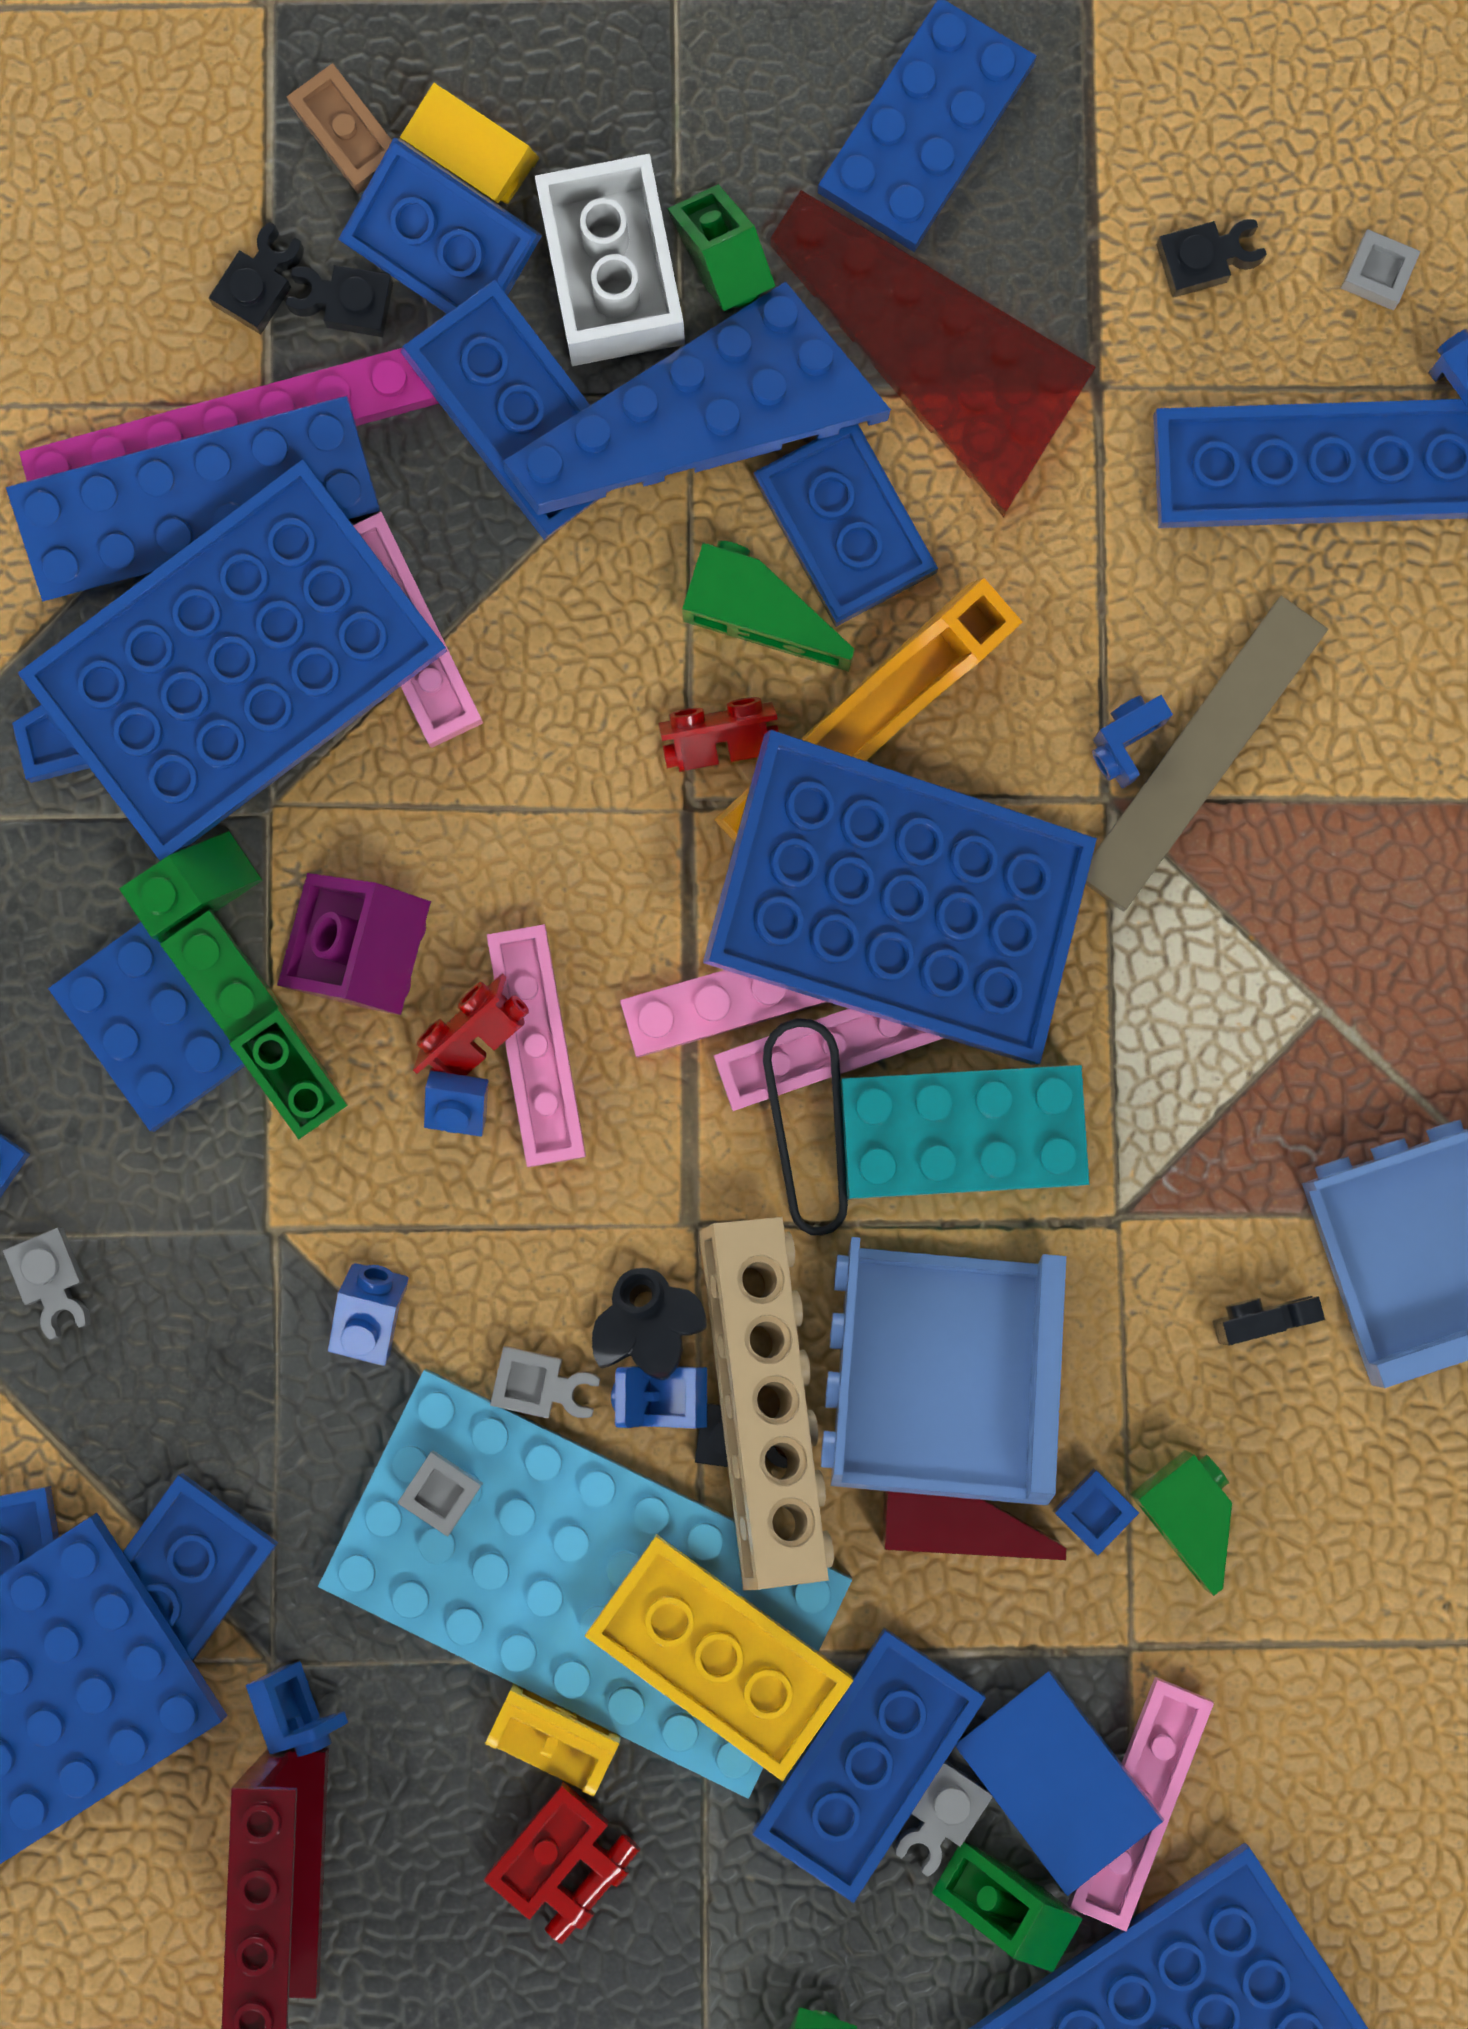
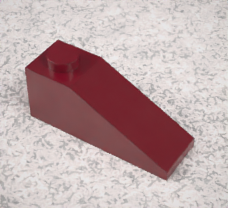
M884 1491L882 1545L885 1550L1066 1560L1067 1548L1063 1544L988 1500Z

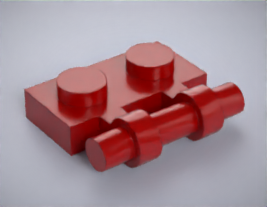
M562 1782L487 1872L483 1881L528 1920L533 1917L544 1902L548 1903L557 1913L546 1925L545 1931L556 1942L563 1944L576 1927L582 1930L595 1915L592 1908L611 1885L618 1887L630 1873L627 1868L628 1864L641 1849L625 1834L619 1837L609 1851L601 1847L596 1842V1839L606 1829L609 1820L566 1783ZM581 1859L593 1870L573 1893L560 1883Z

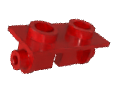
M759 697L733 700L727 703V710L704 714L703 708L678 710L669 714L670 721L658 723L662 741L673 739L674 744L663 745L667 769L678 767L679 772L719 765L716 743L727 741L731 762L757 758L764 734L770 730L779 732L778 725L766 726V722L778 720L773 703H762Z
M503 973L488 986L483 982H479L472 987L459 1002L457 1008L460 1011L447 1023L442 1019H438L424 1031L416 1043L420 1048L413 1068L416 1074L429 1064L432 1066L431 1071L466 1076L487 1056V1053L473 1041L479 1036L495 1051L511 1035L524 1026V1017L529 1013V1009L518 996L512 995L507 999L502 994L507 978Z

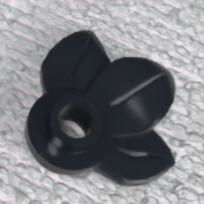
M650 1268L629 1270L618 1279L612 1294L613 1305L605 1310L595 1321L592 1332L593 1355L600 1368L612 1366L632 1356L635 1364L647 1375L658 1380H666L673 1374L681 1361L683 1351L682 1336L697 1334L707 1328V1319L703 1305L691 1291L670 1287L663 1275L656 1270ZM651 1292L652 1299L642 1307L634 1305L635 1299L640 1293Z

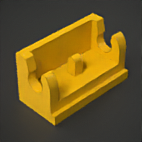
M436 83L432 84L400 136L402 140L497 204L500 200L505 204L510 202L532 167L534 168L540 159L529 145Z
M513 1684L485 1744L494 1749L498 1748L576 1786L586 1794L595 1796L620 1744L621 1736Z

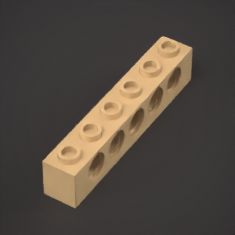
M783 1217L713 1223L699 1232L743 1591L829 1581L827 1568L833 1565L834 1550L829 1532L822 1530L820 1507L824 1506L826 1501V1488L823 1475L820 1470H815L812 1446H815L818 1442V1425L813 1410H807L804 1386H808L810 1383V1363L806 1351L799 1350L797 1326L802 1324L803 1308L798 1291H792L789 1267H793L795 1263L794 1240L789 1231L784 1232ZM746 1268L757 1270L764 1278L765 1291L761 1298L754 1297L745 1290L742 1276ZM754 1327L763 1328L771 1336L773 1346L767 1358L757 1355L750 1345V1334ZM763 1386L773 1389L779 1397L780 1409L774 1418L765 1416L758 1407L757 1397ZM772 1446L782 1450L787 1458V1470L781 1479L773 1477L765 1466L766 1453ZM780 1507L788 1509L795 1520L794 1532L788 1540L781 1539L773 1529V1516Z

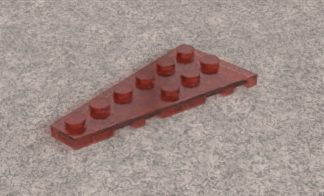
M800 190L771 236L770 246L814 297H818L840 322L839 326L853 342L856 341L874 362L873 366L930 433L937 435L957 459L956 463L969 478L973 477L991 498L990 503L1004 518L1092 377L1096 367Z

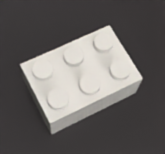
M650 154L535 175L572 366L685 345L684 321Z

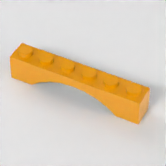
M985 578L968 583L800 740L867 761L928 704L981 662L1023 621ZM750 786L714 819L734 842L736 841Z

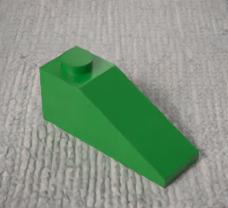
M718 541L717 546L706 543L702 544L682 608L683 622L849 672L855 649L759 559L750 557L751 551L748 548L729 541Z

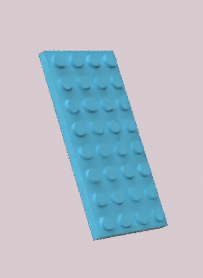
M428 1369L423 1370L318 1587L749 1799L763 1767L587 1639L585 1634L656 1534L817 1651H819L853 1580L852 1577L833 1567L827 1568L829 1581L743 1591L734 1519L512 1410L490 1406L491 1400ZM433 1450L483 1483L448 1537L397 1504Z

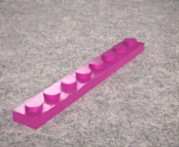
M402 348L20 451L19 454L26 481L347 395L356 426L436 405L439 402L400 353Z

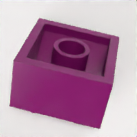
M307 873L277 986L366 1009L401 1015L405 998L411 988V975L420 941L423 939L426 931V919L431 901L375 882Z

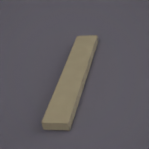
M1283 596L1278 598L1092 856L1085 885L1123 912L1127 910L1328 631L1327 627Z

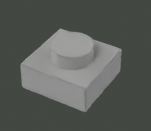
M1367 229L1359 243L1340 289L1394 311L1400 302L1421 251Z
M433 1450L397 1504L448 1537L483 1483Z

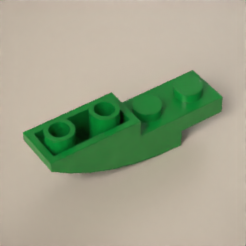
M211 909L160 943L161 947L228 1037L232 1049L298 1139H301L348 1106L335 1083L247 955L244 956Z

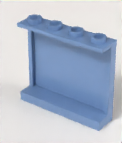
M1461 1119L1426 1130L1429 1141L1409 1148L1405 1138L1371 1148L1374 1159L1352 1166L1349 1157L1317 1166L1315 1171L1318 1178L1302 1183L1372 1386L1387 1388L1468 1361V1128H1463Z
M851 1237L848 1256L837 1255L834 1290L845 1291L843 1313H832L830 1349H840L839 1372L828 1371L825 1408H836L835 1431L823 1432L821 1467L832 1468L830 1486L1048 1506L1056 1494L1066 1256L1042 1254L1038 1264L866 1249L860 1248V1238Z

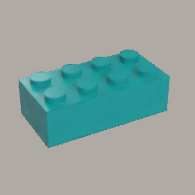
M1082 1065L842 1078L841 1080L847 1199L1090 1185Z

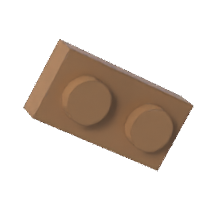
M332 63L286 97L289 105L356 193L359 194L367 188L392 139Z

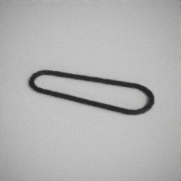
M795 1018L781 1023L770 1033L764 1045L763 1066L788 1204L793 1222L800 1230L810 1235L823 1236L834 1232L842 1225L848 1209L839 1050L835 1037L824 1025L812 1019ZM796 1027H807L819 1032L827 1041L830 1050L839 1212L835 1220L823 1227H813L807 1224L801 1218L798 1210L771 1060L772 1048L777 1038L785 1031Z

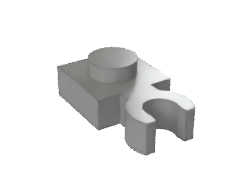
M55 1228L3 1250L24 1305H31L42 1301L44 1309L41 1313L40 1325L48 1339H57L62 1336L57 1325V1317L63 1310H68L73 1314L78 1328L90 1325L91 1318L88 1308L83 1302L73 1298L69 1288L85 1281L64 1228Z
M504 1346L490 1406L549 1418L553 1402L561 1403L572 1416L589 1418L593 1416L594 1408L579 1405L573 1396L574 1389L579 1384L599 1386L601 1378L591 1372H578L569 1378L559 1376L562 1358Z
M945 1761L911 1813L920 1819L921 1822L917 1827L908 1828L899 1835L895 1843L896 1855L902 1859L911 1845L916 1843L924 1844L928 1847L929 1854L920 1868L923 1874L930 1876L938 1869L941 1863L942 1851L940 1845L945 1837L961 1847L993 1796L986 1787Z

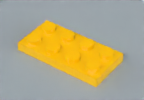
M658 1534L655 1535L585 1634L587 1639L781 1781L785 1779L854 1681L851 1675Z

